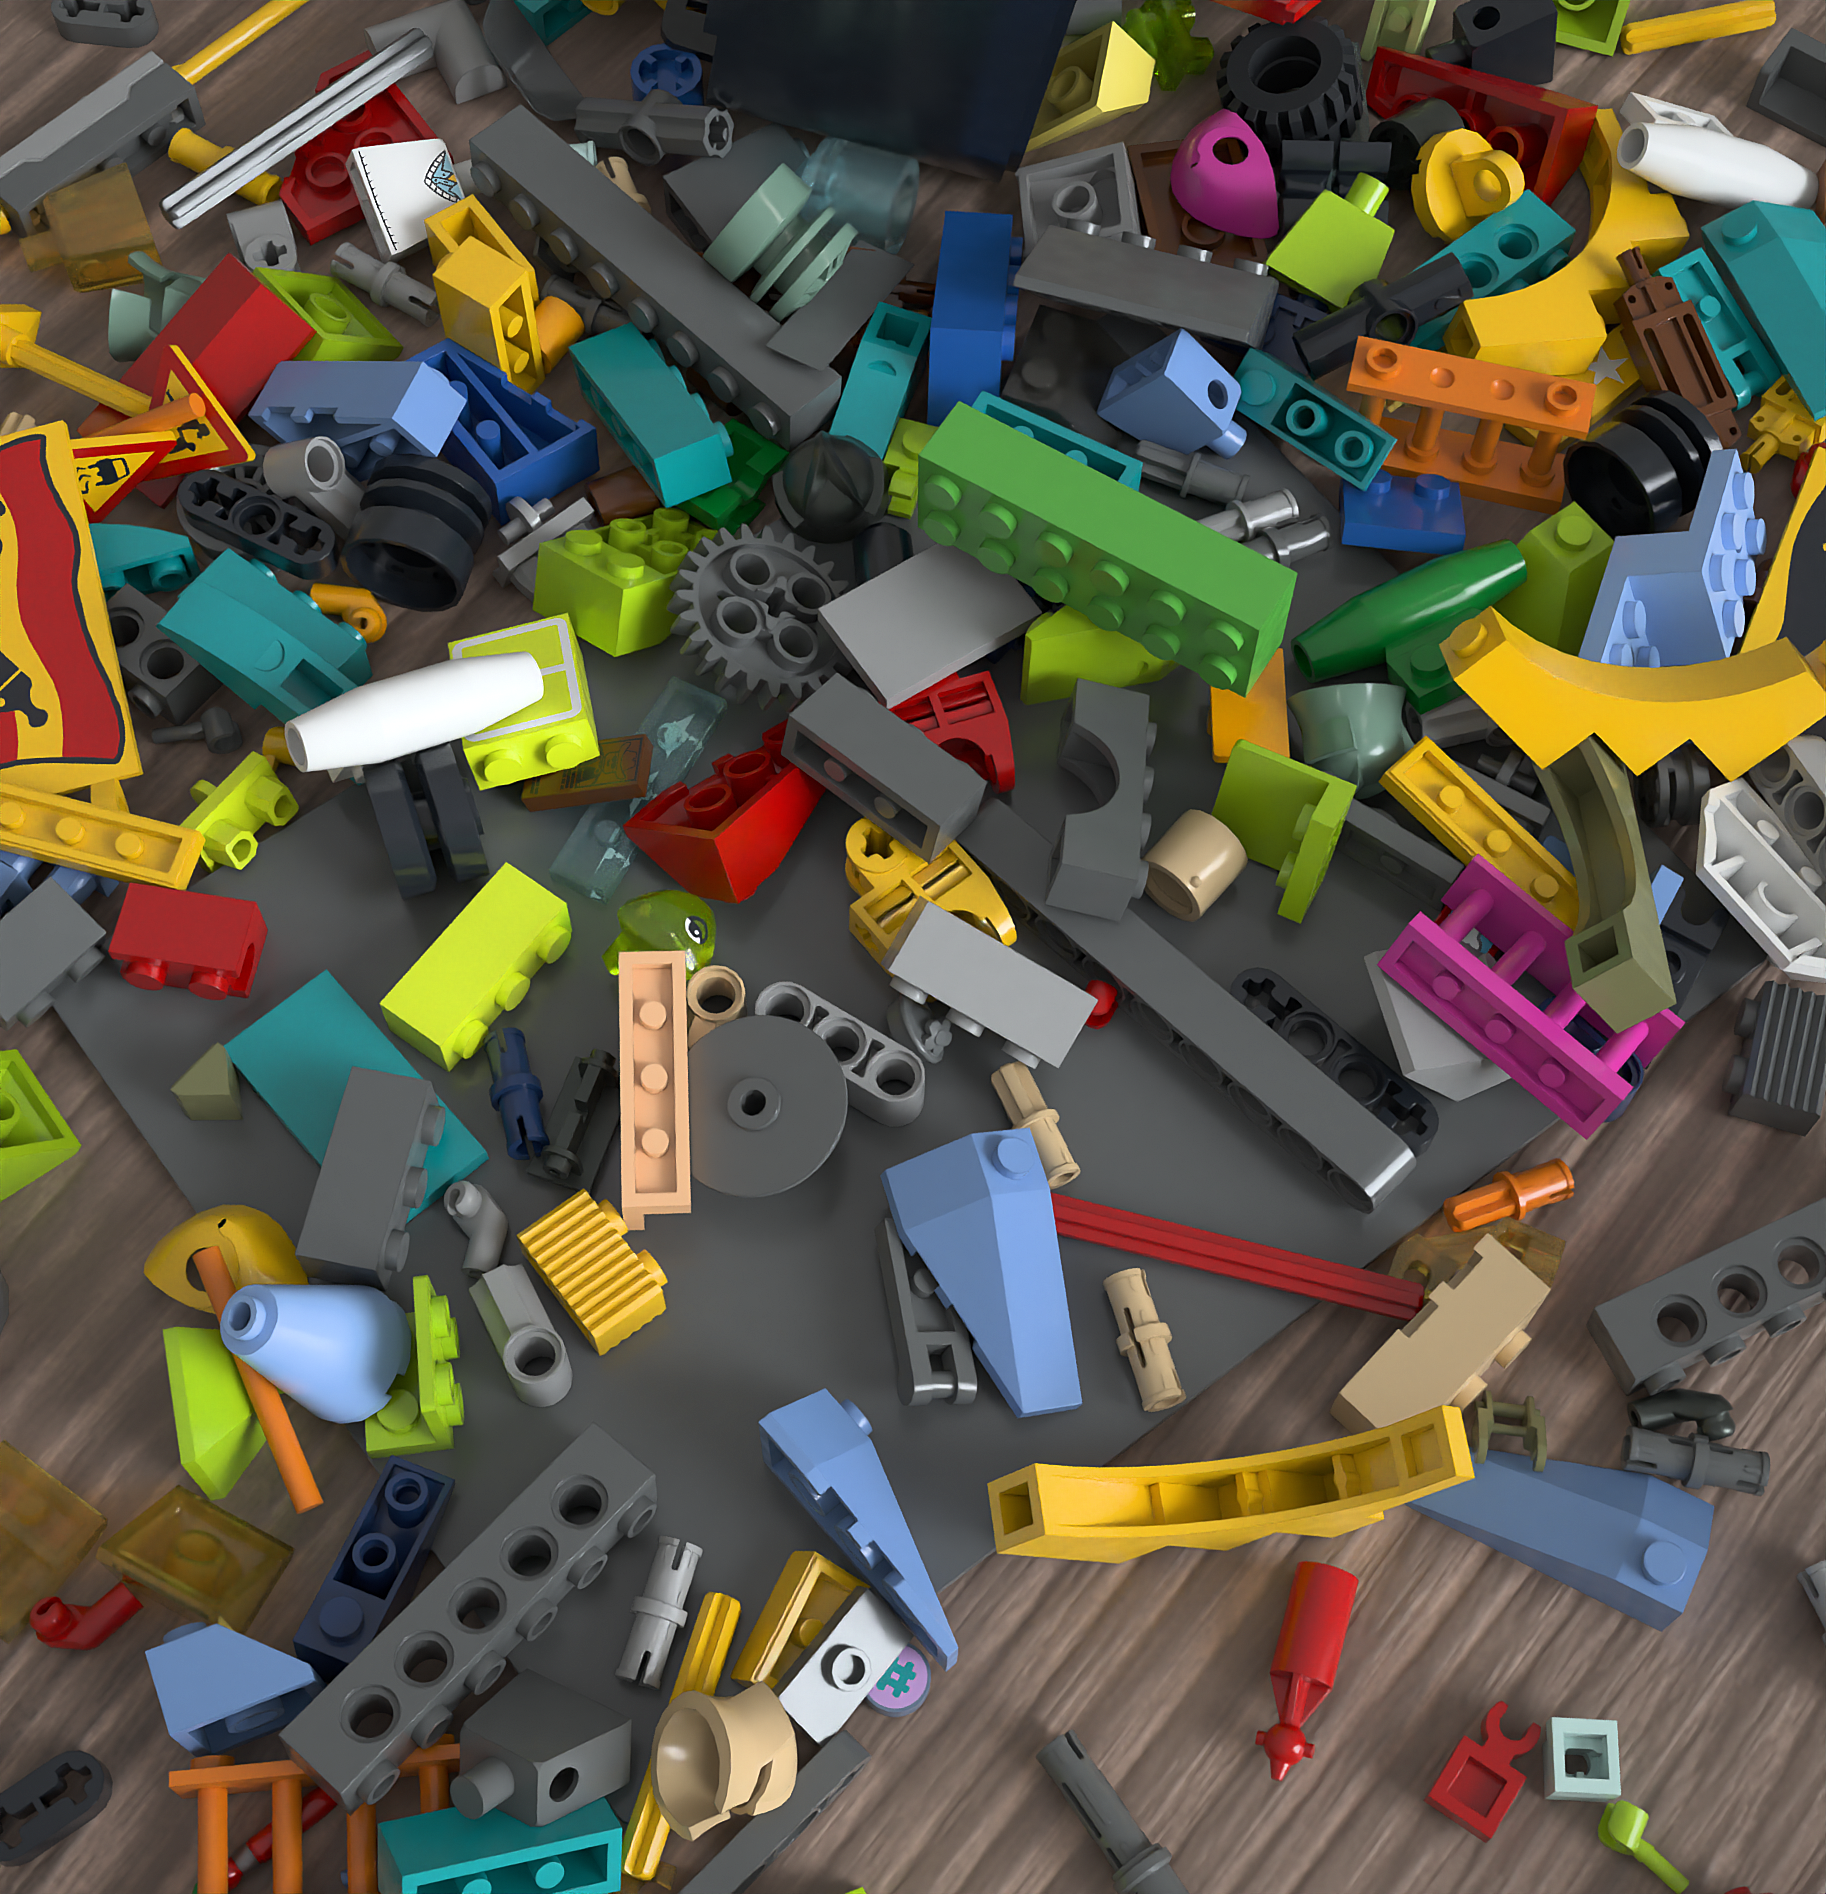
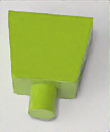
M1360 172L1344 199L1324 189L1263 261L1262 264L1269 266L1267 275L1300 294L1308 295L1323 302L1332 313L1347 306L1350 295L1358 286L1366 281L1377 279L1393 238L1394 229L1374 217L1389 188L1372 176Z

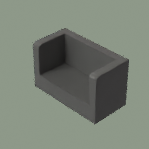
M1791 28L1762 66L1746 107L1826 147V44Z

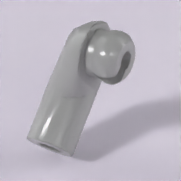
M464 1180L457 1181L446 1190L443 1203L445 1210L453 1215V1219L470 1238L461 1271L470 1277L480 1279L482 1274L498 1266L508 1230V1219L490 1193L481 1185L472 1184Z

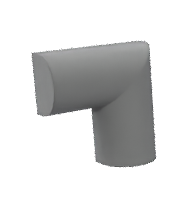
M445 0L364 29L366 46L371 54L374 55L412 28H420L432 41L434 54L430 59L401 79L437 67L456 104L508 87L506 76L486 45L485 37L465 0Z

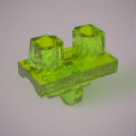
M1146 0L1141 7L1128 11L1126 14L1127 21L1121 27L1155 60L1153 73L1161 91H1176L1185 74H1204L1214 57V49L1208 37H1192L1189 33L1196 22V10L1191 0Z

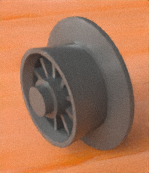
M756 1015L735 1019L722 1024L704 1035L689 1049L687 1053L690 1174L696 1180L712 1190L729 1196L741 1198L765 1197L778 1194L800 1184L827 1160L834 1150L845 1125L848 1091L846 1079L837 1057L819 1035L803 1024L787 1018Z

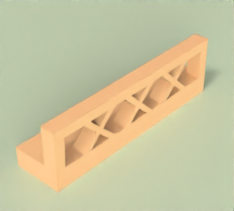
M685 950L619 952L621 1185L623 1221L628 1230H645L644 1214L691 1213Z

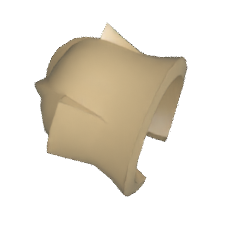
M763 1681L756 1683L735 1696L728 1697L708 1696L695 1690L683 1692L672 1700L662 1713L655 1729L651 1749L653 1795L664 1819L671 1829L682 1838L694 1841L714 1825L729 1819V1810L735 1814L742 1815L748 1813L753 1816L781 1806L791 1796L797 1773L795 1733L782 1703Z

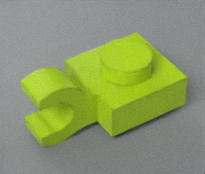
M899 418L883 461L887 467L889 477L892 479L888 490V495L892 496L888 507V514L911 519L918 500V455L939 427Z

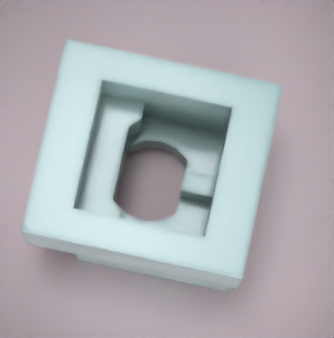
M1551 1717L1546 1722L1547 1741L1542 1744L1545 1799L1607 1802L1610 1799L1614 1800L1621 1795L1617 1721ZM1564 1755H1582L1588 1765L1586 1775H1584V1772L1567 1774L1565 1771Z

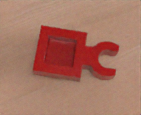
M1503 1701L1496 1703L1482 1719L1481 1737L1483 1744L1480 1746L1464 1735L1458 1741L1423 1800L1485 1843L1493 1837L1527 1779L1525 1775L1509 1765L1512 1759H1518L1527 1754L1537 1744L1541 1733V1727L1533 1722L1524 1731L1520 1740L1506 1738L1499 1726L1500 1719L1508 1708V1705Z

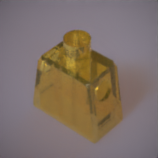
M126 162L47 195L43 200V205L52 230L19 239L31 273L63 263L74 291L80 293L144 283L143 273L128 263V255L135 251L145 252L151 259L163 266Z

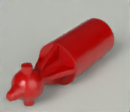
M1312 1561L1297 1563L1269 1672L1280 1722L1270 1727L1267 1732L1258 1730L1255 1744L1263 1746L1267 1757L1270 1759L1271 1779L1279 1782L1283 1780L1291 1766L1299 1763L1303 1757L1313 1758L1315 1744L1307 1743L1306 1737L1300 1728L1327 1695L1332 1692L1359 1580L1353 1574L1324 1563Z

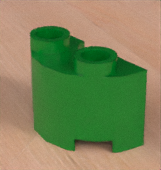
M734 418L724 425L733 446V455L727 457L732 482L675 505L713 530L718 531L724 527L732 536L735 535L741 524L749 526L764 509L766 504L757 498L764 489L768 479L779 471V468L789 454L786 450Z

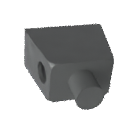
M527 1668L464 1722L460 1731V1775L452 1781L450 1786L453 1803L458 1811L469 1819H478L491 1809L496 1808L530 1827H543L630 1782L632 1719Z

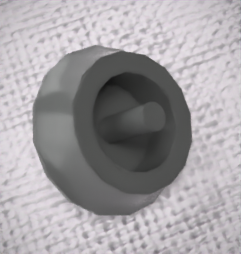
M902 993L888 1005L887 1021L891 1032L889 1033V1038L912 1051L920 1058L922 1063L936 1064L940 1062L943 1058L944 1046L949 1045L952 1040V1033L949 1032L950 1020L943 1016L936 1020L926 1002L922 1005Z

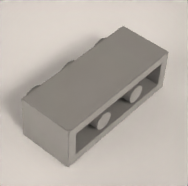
M919 896L881 962L888 971L895 974L889 983L892 988L922 1005L930 994L951 1007L946 1015L948 1020L980 1037L985 1027L991 1029L1007 1039L1001 1050L1036 1069L1041 1059L1057 1068L1060 1067L1098 1002V999L922 896Z

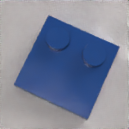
M1379 469L1367 490L1363 491L1341 477L1339 486L1341 544L1440 555L1463 550L1466 531L1459 483L1450 482L1447 478L1435 474H1422L1416 478L1391 476L1388 472Z

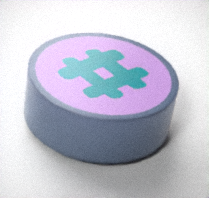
M908 1643L864 1698L866 1703L874 1711L888 1717H902L916 1711L926 1700L930 1689L931 1670L925 1655L917 1647Z

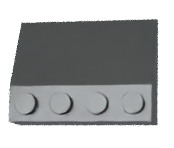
M1067 218L1065 228L1053 225L1047 227L1015 275L1014 287L1040 298L1175 331L1183 328L1192 335L1249 349L1251 347L1261 351L1279 287V282L1275 278L1267 277L1269 266L1261 263L1235 258L1233 268L1210 263L1213 253L1206 250L1179 245L1177 254L1174 255L1154 250L1157 239L1123 231L1121 242L1099 237L1101 226Z

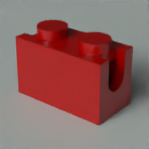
M130 882L108 952L112 959L123 960L120 974L123 979L135 987L151 991L161 990L163 986L184 988L196 996L209 1000H224L227 995L249 999L268 928L255 901Z

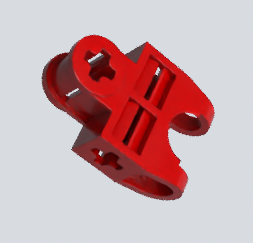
M989 670L959 678L956 671L889 709V711L906 723L919 728L929 740L955 759L967 763L981 778L986 781L989 780L996 794L1015 789V767L1009 723Z

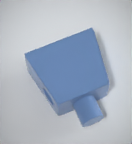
M1183 328L1116 366L1113 369L1096 412L1106 421L1140 441L1147 440L1186 455L1206 445L1223 459H1229L1240 450L1247 436L1246 430L1232 420L1241 395L1240 384Z

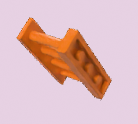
M1358 336L1346 391L1363 394L1358 412L1398 439L1380 469L1388 472L1391 476L1416 478L1422 474L1440 475L1447 478L1450 482L1459 483L1461 496L1555 515L1561 506L1565 487L1563 461L1566 454L1557 453L1563 436L1586 440L1596 384ZM1386 399L1421 406L1417 423L1382 416ZM1445 411L1480 418L1475 435L1440 428ZM1504 423L1539 430L1534 447L1500 441L1499 437Z
M443 1734L436 1743L427 1749H422L418 1746L398 1767L400 1770L398 1778L419 1776L420 1814L450 1808L449 1773L460 1772V1743L455 1744V1736L452 1734ZM210 1755L191 1759L190 1770L169 1772V1787L180 1798H198L197 1894H228V1795L272 1790L273 1894H303L302 1787L318 1785L292 1760L235 1765V1757ZM364 1802L351 1816L346 1812L348 1894H381L378 1892L376 1803L367 1805Z

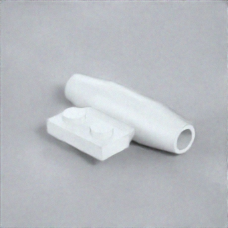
M1630 92L1619 111L1631 124L1623 132L1618 143L1617 159L1619 164L1626 170L1672 194L1735 210L1752 200L1810 209L1816 200L1819 182L1814 172L1765 145L1734 137L1713 115Z
M526 651L451 659L356 687L288 721L285 724V739L290 756L301 772L328 770L333 783L354 777L356 783H365L362 765L381 763L394 758L398 762L411 759L415 765L414 759L417 751L446 742L450 743L452 740L475 734L537 702L543 696V680L535 659Z

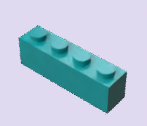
M629 322L568 347L581 395L666 509L732 482L727 457L733 455V446L727 430L720 421L712 423L706 406L698 393L692 395L688 393L679 369L675 365L671 367L666 365L661 349L655 339L646 340L636 326Z

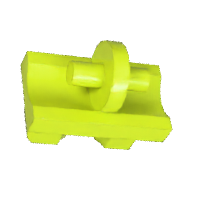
M252 751L218 787L201 779L190 788V793L198 807L179 826L200 831L206 841L197 861L203 870L213 873L224 865L242 870L256 855L258 843L253 836L255 832L265 822L274 826H284L298 812L299 805L288 787L278 779L266 757Z

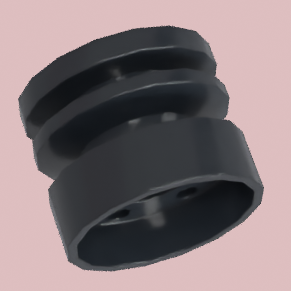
M1651 390L1614 415L1611 421L1605 422L1587 434L1586 440L1580 439L1568 448L1563 461L1564 481L1572 502L1575 501L1613 541H1615L1616 536L1663 533L1673 526L1679 517L1695 510L1712 451L1723 450L1719 436L1705 415L1687 399L1669 390Z
M411 453L391 454L378 460L359 504L361 511L354 518L339 556L343 570L356 585L369 590L374 597L401 608L420 612H438L457 606L464 594L475 563L473 555L476 554L483 541L484 531L493 513L490 496L479 482L461 469L436 458Z

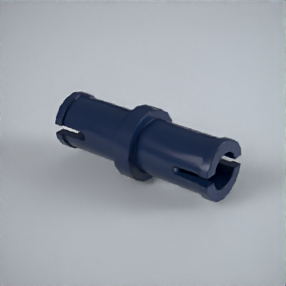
M506 1027L502 1028L507 1046L506 1052L503 1047H500L496 1030L489 1033L483 1040V1048L487 1054L493 1084L489 1089V1096L492 1107L500 1112L508 1155L516 1160H529L530 1156L525 1140L526 1135L529 1141L533 1143L536 1157L541 1156L544 1146L550 1145L539 1106L543 1098V1090L539 1078L532 1075L525 1047L524 1033L519 1029Z

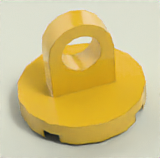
M1461 128L1433 135L1420 148L1416 160H1421V163L1419 165V173L1412 174L1411 193L1414 209L1424 230L1433 238L1440 237L1445 241L1444 244L1450 245L1493 213L1504 210L1516 202L1523 194L1525 185L1524 175L1518 162L1502 150H1493L1491 145L1477 132Z

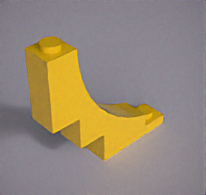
M1490 605L1475 618L1466 620L1458 625L1450 637L1439 644L1453 680L1542 770L1595 732L1636 776L1640 775L1688 739H1691L1720 772L1732 782L1826 716V639L1819 647L1805 657L1787 637H1784L1755 650L1720 660L1686 666L1657 668L1627 667L1589 661L1558 651L1533 639L1513 626Z

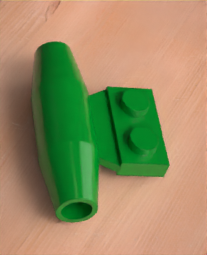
M1506 538L1436 557L1350 598L1291 640V651L1296 665L1308 682L1316 683L1387 662L1388 680L1393 685L1406 689L1405 699L1422 715L1466 694L1453 680L1439 644L1450 637L1454 629L1462 622L1475 618L1490 605H1494L1527 581L1525 561L1517 546Z

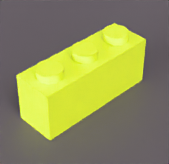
M506 862L379 1003L389 1030L447 1072H450L462 1057L464 1059L472 1057L483 1045V1040L489 1032L488 1027L504 1009L506 1011L514 1009L523 1000L530 987V979L545 962L548 964L555 962L566 950L571 940L572 932L567 903Z

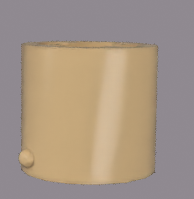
M1190 809L1184 812L1141 858V860L1148 861L1149 863L1148 877L1144 890L1160 907L1181 920L1193 922L1206 912L1246 868L1248 858L1245 849L1231 830L1218 819L1201 810Z

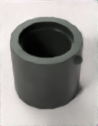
M1435 97L1427 98L1387 118L1373 128L1368 142H1392L1389 170L1384 180L1388 187L1399 191L1410 190L1412 174L1419 173L1421 160H1416L1420 148L1433 135L1455 129H1465L1464 123L1456 109L1444 100Z

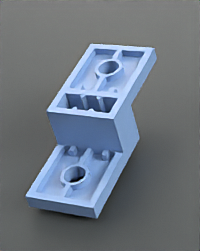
M1737 448L1712 451L1689 531L1616 536L1579 652V658L1618 666L1657 668L1660 666L1698 664L1730 657L1735 637H1741L1744 632L1743 596L1753 595L1755 591V561L1757 555L1765 553L1767 544L1764 520L1762 518L1755 519L1753 511V478L1750 472L1743 473Z

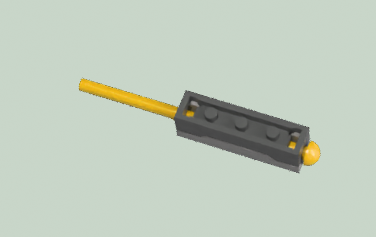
M270 0L180 65L169 66L151 50L0 157V235L7 234L12 230L34 249L166 154L171 140L178 130L188 128L195 133L205 126L206 123L193 84L309 0Z

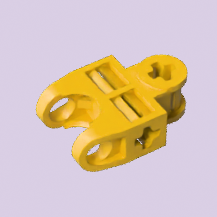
M866 817L861 818L852 825L846 837L847 859L845 875L850 887L861 898L850 905L849 930L892 978L895 974L888 971L881 962L919 896L936 904L1008 947L1016 942L1017 935L1012 918L992 882L955 840L928 864ZM929 994L925 1001L932 1003L937 998Z

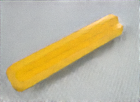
M1745 0L1628 23L1622 27L1619 35L1621 49L1624 54L1631 55L1763 29L1772 26L1776 21L1775 3L1773 0Z

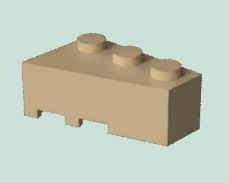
M1487 1232L1474 1246V1252L1468 1263L1447 1284L1442 1281L1428 1296L1431 1301L1401 1331L1397 1329L1338 1393L1329 1413L1352 1435L1394 1424L1440 1405L1459 1407L1462 1414L1487 1387V1384L1480 1376L1495 1361L1505 1369L1530 1343L1532 1338L1524 1330L1551 1288Z

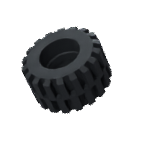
M1305 14L1294 24L1286 22L1284 25L1269 22L1261 25L1257 22L1248 27L1249 34L1246 36L1238 35L1230 43L1232 51L1224 52L1219 61L1221 70L1217 71L1216 82L1222 109L1224 108L1236 113L1249 125L1262 142L1272 167H1275V161L1282 140L1334 141V152L1337 151L1342 137L1351 138L1356 130L1355 121L1361 120L1363 113L1362 89L1354 46L1350 38H1345L1344 30L1337 24L1328 27L1327 19L1318 15L1309 20L1306 19ZM1292 88H1300L1293 92L1279 94ZM1238 139L1240 149H1243L1245 157H1248L1249 151L1247 146Z

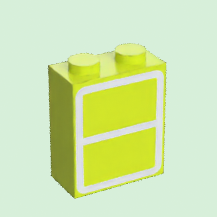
M568 613L448 643L450 660L526 651L535 659L543 680V696L540 700L475 734L461 738L463 751L480 791L563 769H570L582 762L600 756L583 656Z

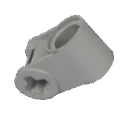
M281 199L226 214L240 261L252 273L255 267L301 272L297 261L296 243Z

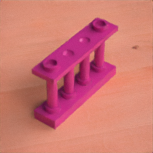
M1477 854L1441 899L1453 912L1438 926L1420 911L1408 923L1378 962L1377 966L1587 1140L1633 1089L1632 1085L1617 1074L1631 1054L1635 1052L1645 1068L1682 1028L1685 1022L1667 1008L1617 1034L1572 987L1564 941L1572 936L1574 931L1481 855ZM1473 928L1505 953L1491 969L1460 944ZM1525 970L1556 995L1543 1012L1512 987ZM1577 1013L1609 1039L1596 1055L1564 1030Z

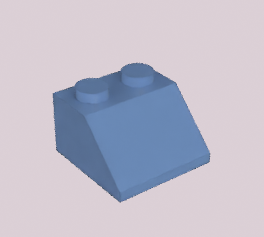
M204 1622L183 1625L164 1635V1644L145 1651L169 1735L196 1758L220 1755L284 1729L328 1686L310 1664L217 1623L208 1627Z

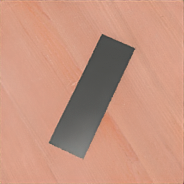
M860 240L854 247L874 249L876 251L852 249L844 257L841 267L807 305L799 307L765 347L822 372L874 313L878 302H883L915 264Z

